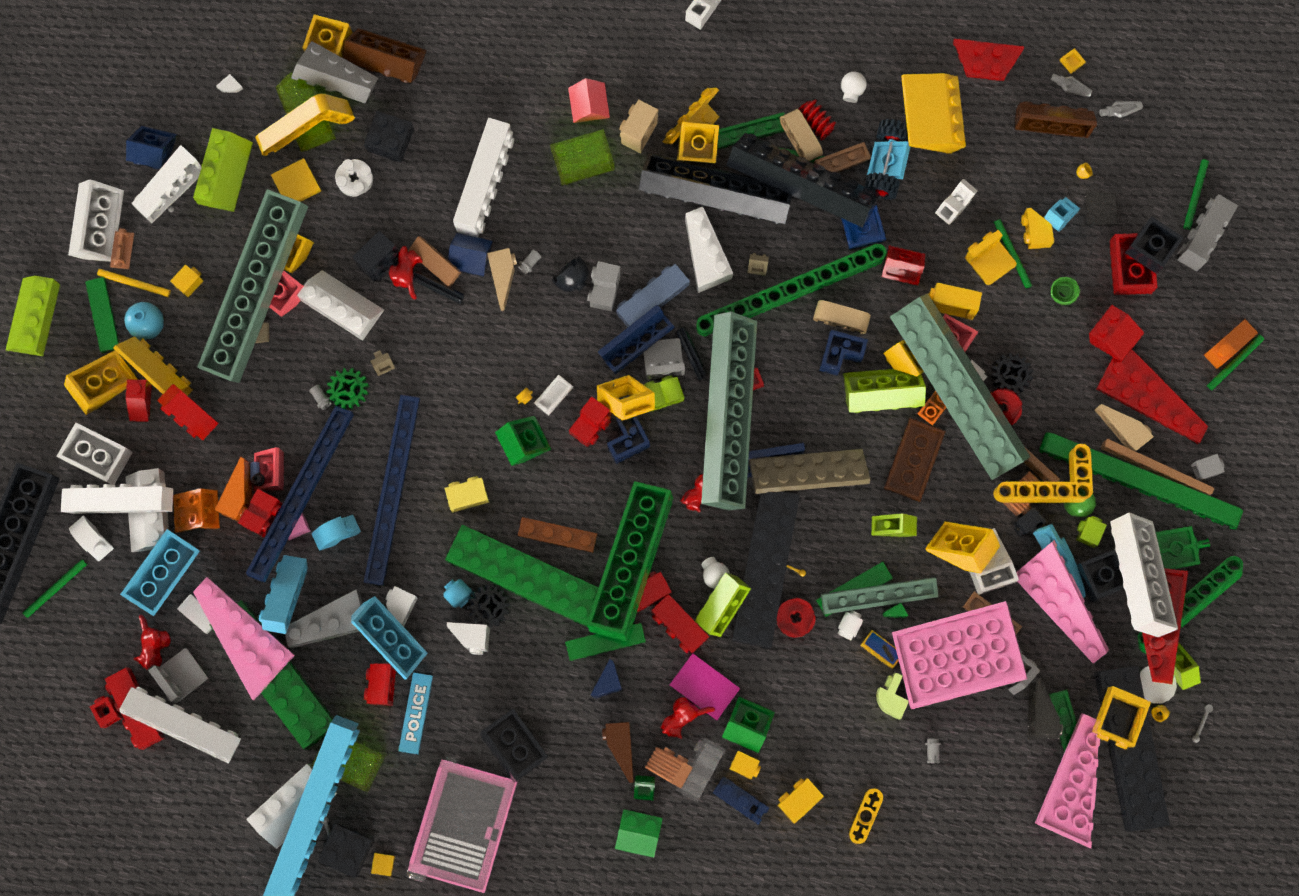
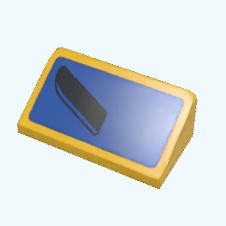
M873 630L870 631L860 645L891 669L899 661L896 647Z

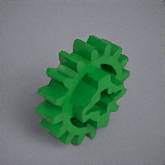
M343 368V373L341 374L339 371H336L337 376L330 377L333 382L327 383L328 387L331 388L327 390V393L332 395L329 399L331 402L335 401V406L341 404L343 409L349 406L353 410L354 404L360 407L359 401L365 402L366 400L363 396L369 395V392L365 390L369 385L364 383L367 379L365 376L361 377L360 371L355 373L353 368L349 372ZM346 386L350 387L349 392L346 391ZM360 388V392H359V394L356 396L357 389ZM344 397H346V398H350L351 400L346 401V400H342V399H343Z

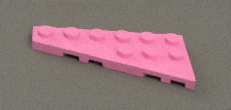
M1053 540L1016 572L1019 578L1017 582L1092 663H1095L1109 649L1100 630L1096 628L1092 620L1093 616L1087 610L1084 604L1085 600L1072 574L1068 572L1064 564L1065 560L1063 556H1060L1056 548L1057 544Z
M206 577L193 593L251 699L255 700L295 655L271 633L263 630L262 625L213 581Z
M1081 713L1035 824L1091 848L1093 810L1095 809L1097 784L1096 769L1099 760L1097 757L1100 739L1096 737V733L1092 732L1096 719Z

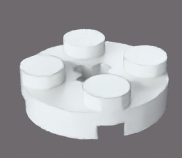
M357 159L343 161L335 174L336 184L341 192L352 197L366 193L373 183L370 167L365 162ZM357 174L359 179L351 182L350 176Z

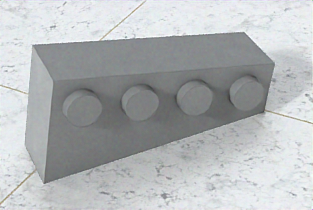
M313 41L310 42L297 62L291 77L295 80H298V78L306 80L307 84L312 86L317 84L326 87L325 90L330 92H341L342 96L362 103H366L378 80V77Z
M1219 194L1214 199L1210 198L1205 206L1207 211L1205 214L1201 213L1196 221L1198 226L1196 229L1192 228L1187 236L1189 241L1187 244L1183 243L1178 251L1180 256L1177 260L1198 271L1209 260L1210 253L1217 245L1215 242L1222 236L1225 231L1223 227L1227 226L1238 205Z
M356 589L289 624L285 634L288 647L295 648L359 632L351 623V616L362 604L360 591Z

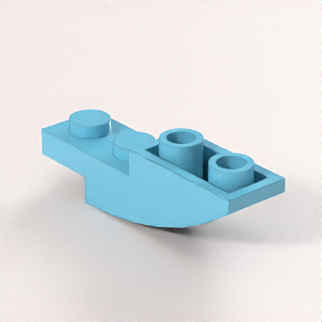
M1052 524L1035 530L1033 534L1042 550L1055 540L1056 548L1060 556H1063L1064 564L1068 572L1072 574L1084 598L1086 595L1083 582L1064 537H1059Z

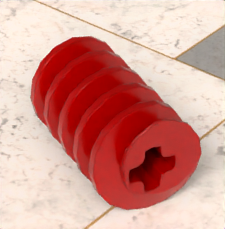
M816 99L807 101L798 110H800L808 125H811V130H816L815 135L820 136L822 141L832 133L836 121L829 123L832 117H824L827 111L820 112L822 105L815 107Z

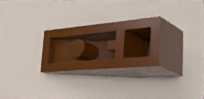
M630 723L606 724V728H602L603 740H607L608 747L629 783H634Z

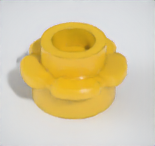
M526 387L516 396V399L519 401L518 404L522 402L525 405L533 398L531 395L533 391Z

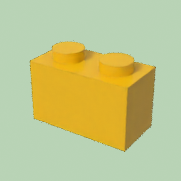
M808 778L805 780L799 779L793 785L795 789L790 794L785 792L778 799L780 803L777 806L794 824L824 797Z

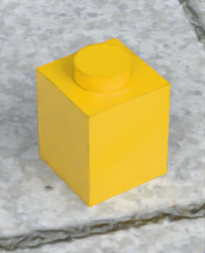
M185 264L170 282L184 295L189 297L203 280L200 278L201 273L195 267L190 269Z
M737 751L729 769L751 780L753 776L757 777L761 766L758 765L759 760Z

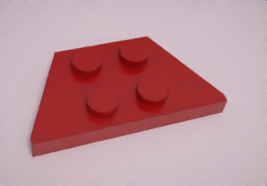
M962 39L953 40L959 60L963 64L964 72L967 77L1004 81L1024 50V46Z

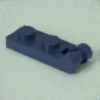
M724 776L713 791V794L757 825L762 821L761 817L763 814L767 813L770 809ZM752 805L758 807L754 814L749 811Z

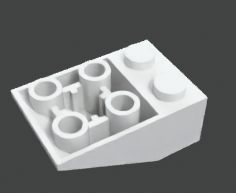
M993 528V531L1000 544L999 549L982 573L970 572L978 595L1019 581L1012 560L995 528Z

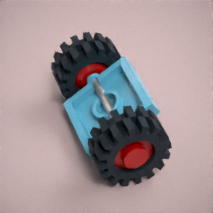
M886 119V121L882 120L879 123L876 137L880 142L874 143L864 187L874 189L880 194V199L893 200L897 197L900 185L898 179H903L910 146L907 123H901L900 120L895 121V119L891 121Z

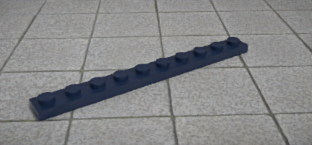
M400 395L364 577V583L384 586L420 404V398Z
M338 406L334 407L246 572L247 576L264 583L266 582L354 416L351 411Z

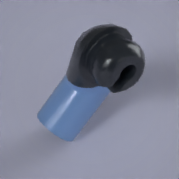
M250 462V481L255 486H262L265 482V477L260 473V463Z

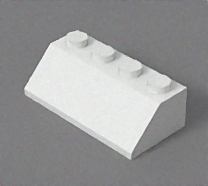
M93 180L79 183L68 255L85 260L111 262L115 231H118L124 190Z
M323 270L310 278L297 295L303 303L362 341L384 311V309Z
M159 468L141 470L126 476V484H131L132 487H137L138 483L149 484V487H153V483L165 484V474ZM168 512L128 513L131 552L152 550L166 529L169 530Z
M306 764L246 819L259 835L276 849L284 843L313 769L312 764Z

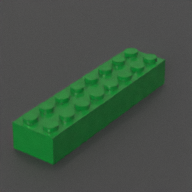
M634 481L586 624L590 632L628 641L673 502L671 490Z
M461 526L445 558L448 563L587 627L586 624L598 587L467 526Z
M240 600L237 604L262 625L247 603ZM289 661L261 694L301 747L308 750L326 736L329 725L334 718L292 662Z

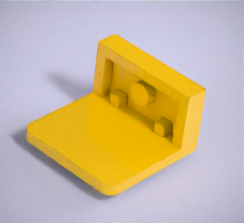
M999 230L994 233L990 231L982 238V242L972 244L965 256V259L986 285L993 284L1015 268L1017 264L1000 243L1003 235Z

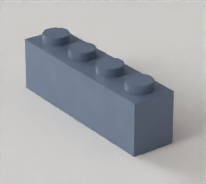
M676 264L672 267L667 266L658 278L653 277L650 279L645 288L636 290L632 294L633 297L628 301L624 300L617 306V315L627 327L654 306L658 305L661 308L689 286V279Z

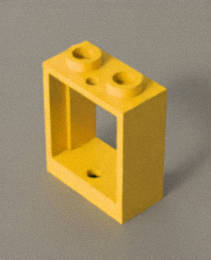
M937 283L928 293L942 314L946 313L947 315L973 320L979 311L982 292Z
M630 375L597 385V401L607 407L611 413L622 421L655 410V393ZM629 395V397H626V398L621 399V400L619 399L620 397Z
M1108 687L1092 732L1096 733V737L1101 740L1108 741L1110 739L1115 741V745L1120 748L1135 747L1151 702L1117 687ZM1112 698L1138 708L1127 739L1101 729Z

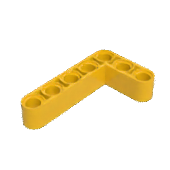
M318 94L263 130L255 138L262 155L267 156L270 152H277L323 120L347 124L353 121L355 117L348 100L327 94Z
M1078 444L1070 451V482H1002L995 488L994 498L1002 503L1084 502L1093 493L1090 448L1085 444ZM1076 450L1083 453V458H1079L1076 455ZM1077 469H1081L1085 476L1080 477L1077 474ZM1000 488H1005L1008 491V496H1003L1000 493ZM1024 488L1028 493L1027 496H1022L1019 489ZM1039 488L1045 489L1047 496H1042L1039 493ZM1078 488H1082L1086 495L1081 496L1078 493ZM1058 489H1064L1066 496H1061Z

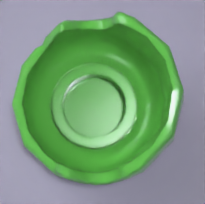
M1060 277L1053 282L1050 291L1056 303L1070 305L1079 297L1080 288L1076 280L1069 277Z
M1082 488L1078 489V493L1081 496L1086 495ZM1093 494L1081 503H1064L1066 511L1071 516L1087 517L1093 513L1096 507V499Z

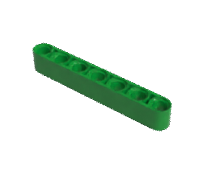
M1237 556L1227 558L1185 594L1181 628L1241 578L1243 574V561ZM1231 566H1236V567H1238L1239 569H1237V570H1232V569H1230V567H1231ZM1218 578H1220V579H1223L1224 581H1223V582H1217V581H1215V580L1218 579ZM1202 591H1208V592H1210V593L1204 595V594H1202V593H1200V592H1202ZM1187 603H1194L1195 606H1193V607H1188L1186 604H1187ZM1142 632L1138 634V647L1141 652L1146 653Z

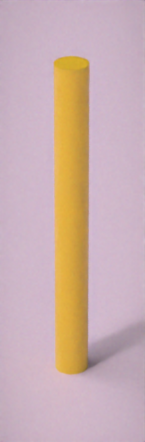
M99 269L97 275L162 296L169 297L171 290L103 269Z

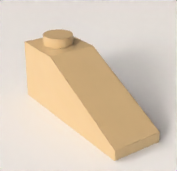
M509 248L487 253L501 311L505 310L515 271L514 265L517 264L515 254H511Z
M1103 404L1095 409L1096 413L1124 446L1133 451H1137L1154 437L1151 434V429L1136 419Z

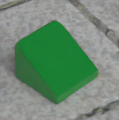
M899 603L885 611L883 617L906 618L908 614L902 603Z
M636 775L634 799L653 801L655 777Z

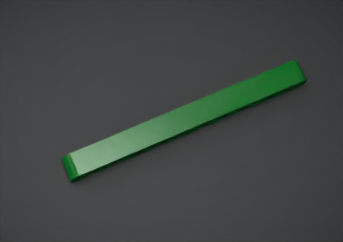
M874 244L698 318L696 330L701 336L711 335L714 328V315L727 312L735 313V310L740 308L744 310L742 316L752 318L875 267L884 261L887 253L886 248L881 244ZM873 252H879L882 257H874ZM862 259L865 264L859 265L855 260ZM845 266L847 271L841 272L838 267ZM828 273L830 278L824 279L821 274ZM810 280L813 282V285L806 286L804 281ZM793 287L796 292L791 294L786 289ZM771 294H776L779 297V299L773 301L769 298V296ZM758 301L762 306L755 308L752 303ZM708 323L710 327L705 330L700 327V324Z
M1046 432L1039 452H1045L1049 454L1048 456L1057 460H1065L1069 464V453L1078 443ZM1090 448L1092 474H1100L1103 476L1102 478L1112 482H1120L1122 486L1130 489L1135 488L1142 494L1150 497L1151 495L1155 496L1157 500L1167 504L1170 502L1175 504L1177 508L1185 511L1190 510L1193 514L1202 518H1210L1212 522L1222 526L1224 524L1230 526V529L1236 530L1243 514L1241 508ZM1076 450V455L1079 458H1083V453Z

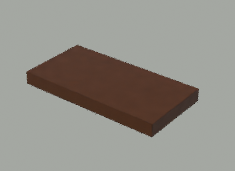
M909 418L884 489L920 502L946 431Z

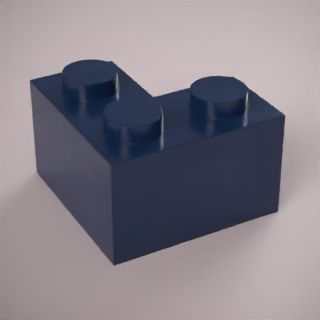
M831 330L819 371L838 376L843 358L861 363L868 340Z
M637 416L623 421L616 417V423L623 436L608 442L607 448L615 464H618L650 448V442Z

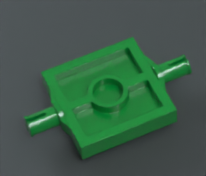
M1192 526L1156 532L1163 567L1166 569L1201 564L1199 549L1210 547L1209 539L1197 541Z

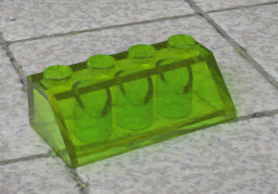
M293 72L289 73L275 87L286 115L313 96L318 95L315 86L307 84L306 80L300 78L298 80L292 79ZM323 120L296 138L300 151L304 152L336 138L329 121Z

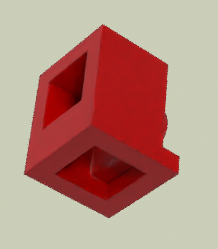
M99 697L94 701L95 704L90 706L100 728H107L123 718L115 709L112 697ZM108 707L110 713L106 715L104 710Z

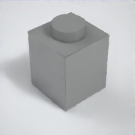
M1218 454L1191 464L1198 481H1203L1225 472L1223 460L1218 457Z

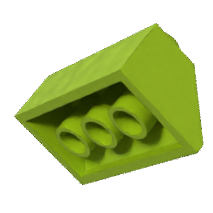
M212 128L193 196L198 205L235 211L253 142L232 132Z
M40 276L23 278L6 346L7 351L37 356L44 355L60 284L57 281Z
M895 369L843 373L849 413L925 406L926 386L921 374L914 376Z

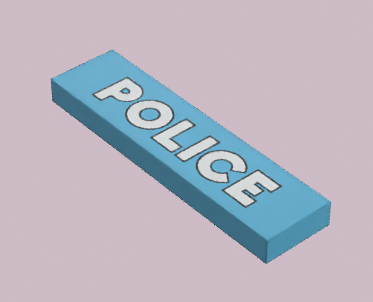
M413 673L399 745L400 752L419 755L433 680L431 675Z

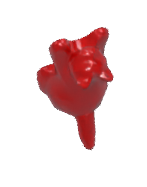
M402 246L398 256L399 264L390 267L389 277L395 287L408 288L410 296L416 299L417 296L413 286V269L417 263H422L423 260L414 250L408 252L407 247Z
M703 474L696 478L695 488L688 490L680 500V502L686 504L687 509L698 511L699 513L701 512Z
M139 615L143 631L141 635L142 652L134 660L138 661L145 669H150L152 665L160 667L162 663L160 651L162 648L169 646L171 642L170 635L167 631L149 628L145 617Z
M678 698L673 704L674 713L665 718L660 727L663 730L662 733L667 734L668 737L682 739L681 730L683 726L693 721L697 716L715 711V708L705 707L699 709L695 704L689 702L687 698Z

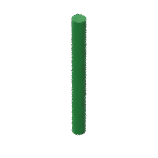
M1205 159L1201 160L1183 226L1187 230H1191L1209 161Z
M1001 219L994 222L995 227L1002 233L1001 239L1007 251L1017 263L1015 268L1025 289L1032 287L1033 285Z
M1258 335L1207 387L1211 391L1217 387L1264 341V337Z
M81 559L23 611V615L29 618L78 574L87 563Z

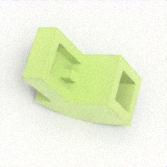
M894 673L893 676H888L884 684L887 689L878 688L876 698L883 712L899 720L902 718L909 701L895 694L903 676Z

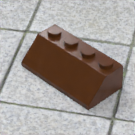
M358 28L345 40L342 58L356 66L365 68L367 71H376L386 77H394L404 83H411L418 75L427 50Z
M1025 101L1019 103L1016 109L1014 130L1089 138L1097 126V120L1094 111H1088L1086 108L1071 109L1068 106L1054 107L1050 104L1037 105Z

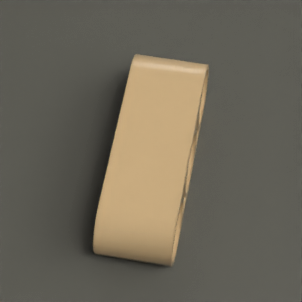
M796 109L780 117L781 126L799 156L806 158L808 161L822 156V147L800 110Z
M819 300L813 320L816 322L818 320L823 321L824 324L834 327L837 325L844 330L852 332L855 330L860 332V334H866L871 315L864 311Z

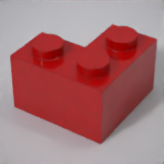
M591 396L580 410V417L569 429V434L586 447L590 444L594 445L600 437L598 433L602 429L606 430L611 423L610 410Z

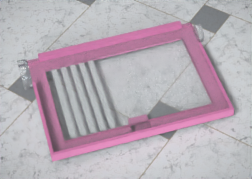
M446 756V760L441 759L406 877L425 882L427 877H431L485 893L517 782L514 783L509 778L457 764V759Z

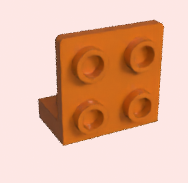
M200 488L173 495L175 532L181 533L198 528L219 529V512L215 510L218 504V490Z

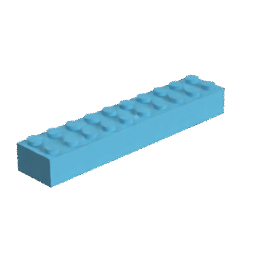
M338 715L331 721L263 896H295L301 880L298 878H302L309 862L306 859H309L316 845V842H313V840L316 841L323 827L320 821H324L331 805L327 803H331L338 788V786H335V783H339L345 768L342 765H346L353 749L349 747L354 745L360 730H357L359 723Z

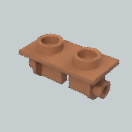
M126 229L115 231L110 268L129 269L134 233H129Z

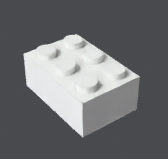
M75 423L57 457L109 484L115 485L133 452Z

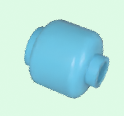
M452 579L444 586L446 591L443 596L455 608H462L468 602V599L472 598V590L462 579L456 582Z

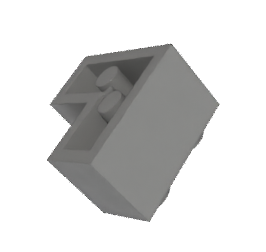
M598 261L597 267L593 266L591 278L594 287L593 290H589L587 301H590V307L612 312L621 278L620 266Z

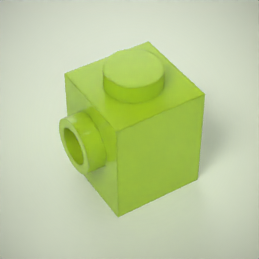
M1094 516L1088 517L1084 521L1081 520L1077 527L1079 534L1076 540L1095 548L1099 545L1107 525L1102 523L1100 518Z

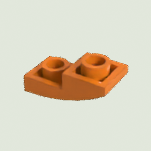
M935 391L917 414L933 426L946 409V406Z

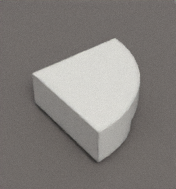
M230 74L216 85L220 91L227 93H236L243 89Z

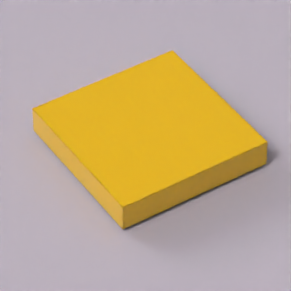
M304 158L271 174L280 194L299 202L321 192Z

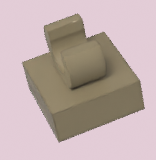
M756 253L750 254L747 273L766 276L769 257H766V254H763V256L756 255Z
M380 350L373 353L375 359L371 360V363L378 376L395 369L388 353L382 355Z

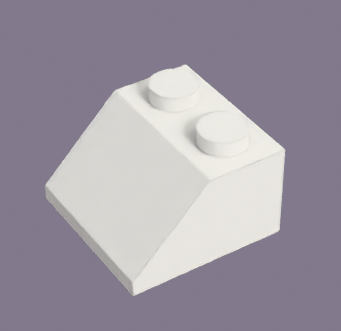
M447 622L449 630L469 650V653L483 655V651L488 652L490 628L487 625Z

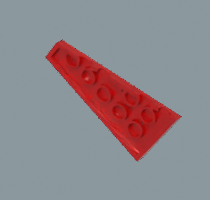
M1133 350L1128 353L1122 362L1112 357L1096 390L1197 444L1201 442L1208 426Z
M1164 568L1178 629L1160 637L1143 632L1142 636L1152 682L1173 685L1188 571Z

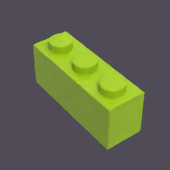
M725 572L714 591L710 594L706 604L700 610L695 622L708 634L721 637L751 588L738 576Z

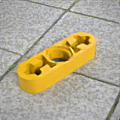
M869 789L863 797L849 830V838L853 843L861 844L866 841L883 801V794L878 789ZM874 792L877 793L879 798L878 801H874L872 807H876L875 811L869 807H864L865 802L868 805L870 804L871 798L868 796L869 794H874ZM864 810H868L871 813V819L868 822H864L860 818V814ZM857 821L862 825H868L867 830L862 828L861 834L863 838L855 840L853 832L858 831L860 827L856 825Z

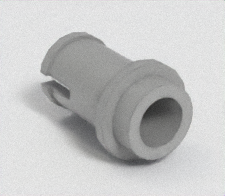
M531 250L524 261L519 262L518 268L525 274L531 273V268L541 258V255L535 250Z
M315 385L309 390L318 403V408L325 410L331 406L330 397L325 395L320 385Z
M927 739V743H925L927 745V763H940L939 745L941 743H939V739Z

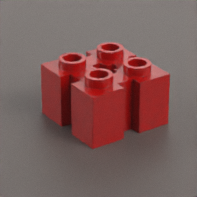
M257 489L248 509H245L238 523L265 538L283 503Z

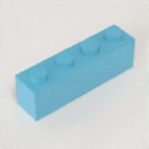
M283 555L282 561L278 562L276 578H272L271 592L265 598V609L261 610L259 615V621L262 622L263 630L287 633L307 574V559Z

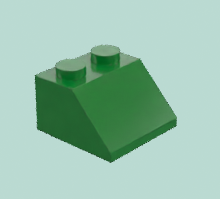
M535 416L510 421L495 432L511 466L524 463L551 450Z
M738 697L722 737L759 753L775 712L742 697Z
M623 809L615 849L654 858L663 818Z

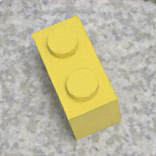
M478 476L468 478L467 482L461 484L460 482L448 484L449 487L445 488L452 513L489 503L484 481L482 478H478Z

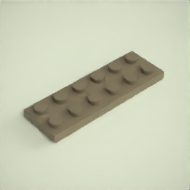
M863 449L749 459L755 494L870 484V476Z

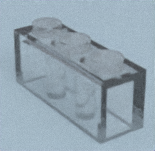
M707 738L697 742L694 748L696 754L693 759L689 757L687 763L693 768L682 788L678 787L676 789L677 792L695 802H698L726 750Z

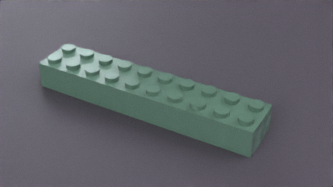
M266 190L197 368L229 381L240 383L308 209L307 205L271 190Z
M929 294L920 296L890 316L991 480L1030 458L1029 453Z
M734 312L714 315L701 504L724 510L745 509L757 333L756 320Z

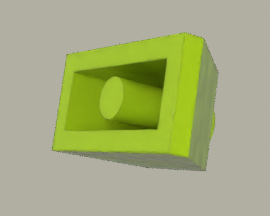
M903 513L872 516L871 535L891 537L917 536V517Z
M1178 643L1174 676L1182 690L1201 683L1198 664Z

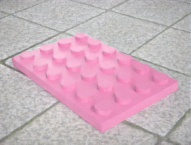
M1006 601L892 632L911 709L1028 679Z

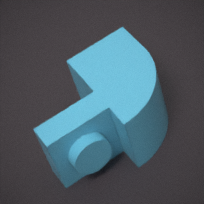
M1065 197L1049 209L1044 219L1051 223L1052 227L1059 232L1078 213L1080 208Z
M350 515L344 518L340 516L319 526L311 534L320 551L333 547L341 540L355 536L361 531L354 516Z

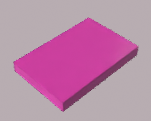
M694 654L690 656L670 684L672 688L700 709L714 707L715 711L707 714L715 720H718L740 690L738 686Z

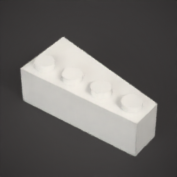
M180 145L131 204L150 223H153L199 178L201 165Z
M700 207L686 213L685 222L697 291L700 293L731 280L733 272L704 208Z

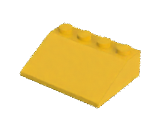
M945 73L902 75L909 146L943 153H953L966 147L958 76Z

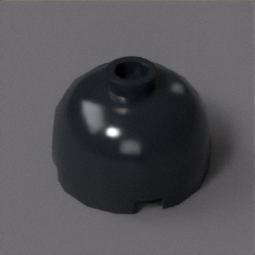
M577 256V259H572L561 269L559 276L555 275L551 280L562 291L572 292L577 289L579 292L587 285L585 281L588 278L589 270L583 259Z

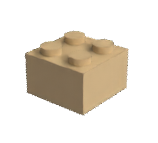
M638 99L636 105L632 104L630 107L629 117L627 120H623L619 130H621V144L641 153L658 124V109Z

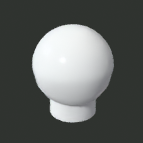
M849 72L843 77L841 88L844 93V101L857 103L858 96L864 93L867 83L861 73Z
M715 557L707 558L701 564L704 569V582L710 588H716L725 572L730 574L728 568L723 563L717 562Z

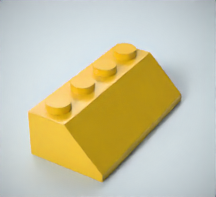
M134 336L113 347L162 394L172 384L176 385L187 396L193 391L189 387L191 382L184 376L178 377L175 374L178 370L170 363L168 365L162 362L164 357L157 351L151 352L149 350L151 345L143 338L138 340Z

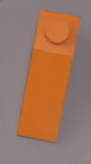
M1244 319L1205 353L1204 356L1217 369L1257 335L1258 332Z

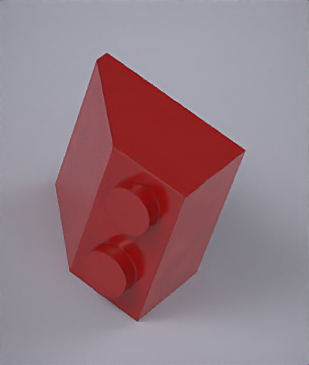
M1111 305L1089 333V341L1095 347L1122 362L1143 336L1144 331L1127 313Z
M370 664V668H367L366 680H369L368 688H365L364 700H367V704L393 706L396 670L391 664Z

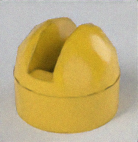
M1083 163L1077 168L1076 174L1079 178L1086 179L1091 177L1093 172L1088 163Z
M1158 705L1152 709L1151 714L1157 722H1163L1169 717L1170 712L1166 706Z

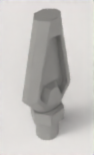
M1053 73L1050 79L1061 86L1067 93L1090 97L1093 91L1073 76L1064 77Z
M1116 101L1112 106L1100 109L1099 113L1101 117L1116 116L1122 118L1141 110L1143 105L1141 101Z

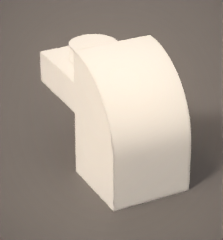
M963 179L935 213L950 225L968 206L978 190Z
M84 515L69 527L74 539L97 561H100L114 549Z

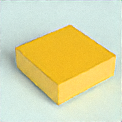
M1075 48L1059 60L1070 74L1086 63Z
M374 853L371 874L392 876L395 856Z

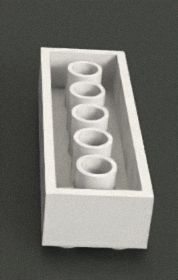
M492 118L487 120L453 219L458 233L478 238L479 234H483L486 223H484V219L491 212L489 204L491 199L494 200L496 197L497 189L495 187L497 182H501L503 176L501 169L503 165L506 166L509 157L507 155L508 148L512 149L514 144V138H512L513 131H511L509 123Z
M1127 513L1110 521L1111 533L1116 545L1115 551L1120 563L1119 569L1124 581L1123 587L1126 591L1127 605L1130 609L1131 623L1134 630L1156 637L1177 630L1178 626L1153 521L1132 513Z

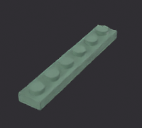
M931 577L821 594L823 613L831 614L938 597L936 578Z

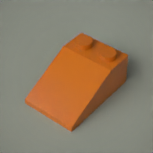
M240 457L215 508L223 516L239 522L245 509H248L252 499L250 463Z

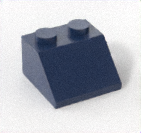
M141 126L126 140V161L137 165L151 166L153 169H161L170 158L177 134Z

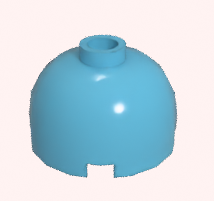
M139 302L129 307L125 313L124 322L126 329L133 337L135 336L139 340L142 338L146 340L153 339L161 332L164 325V317L155 305L149 302Z

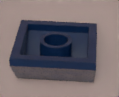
M456 233L450 244L448 260L462 272L484 276L488 263L487 253H490L493 241Z
M610 659L591 693V696L594 698L622 690L614 662Z

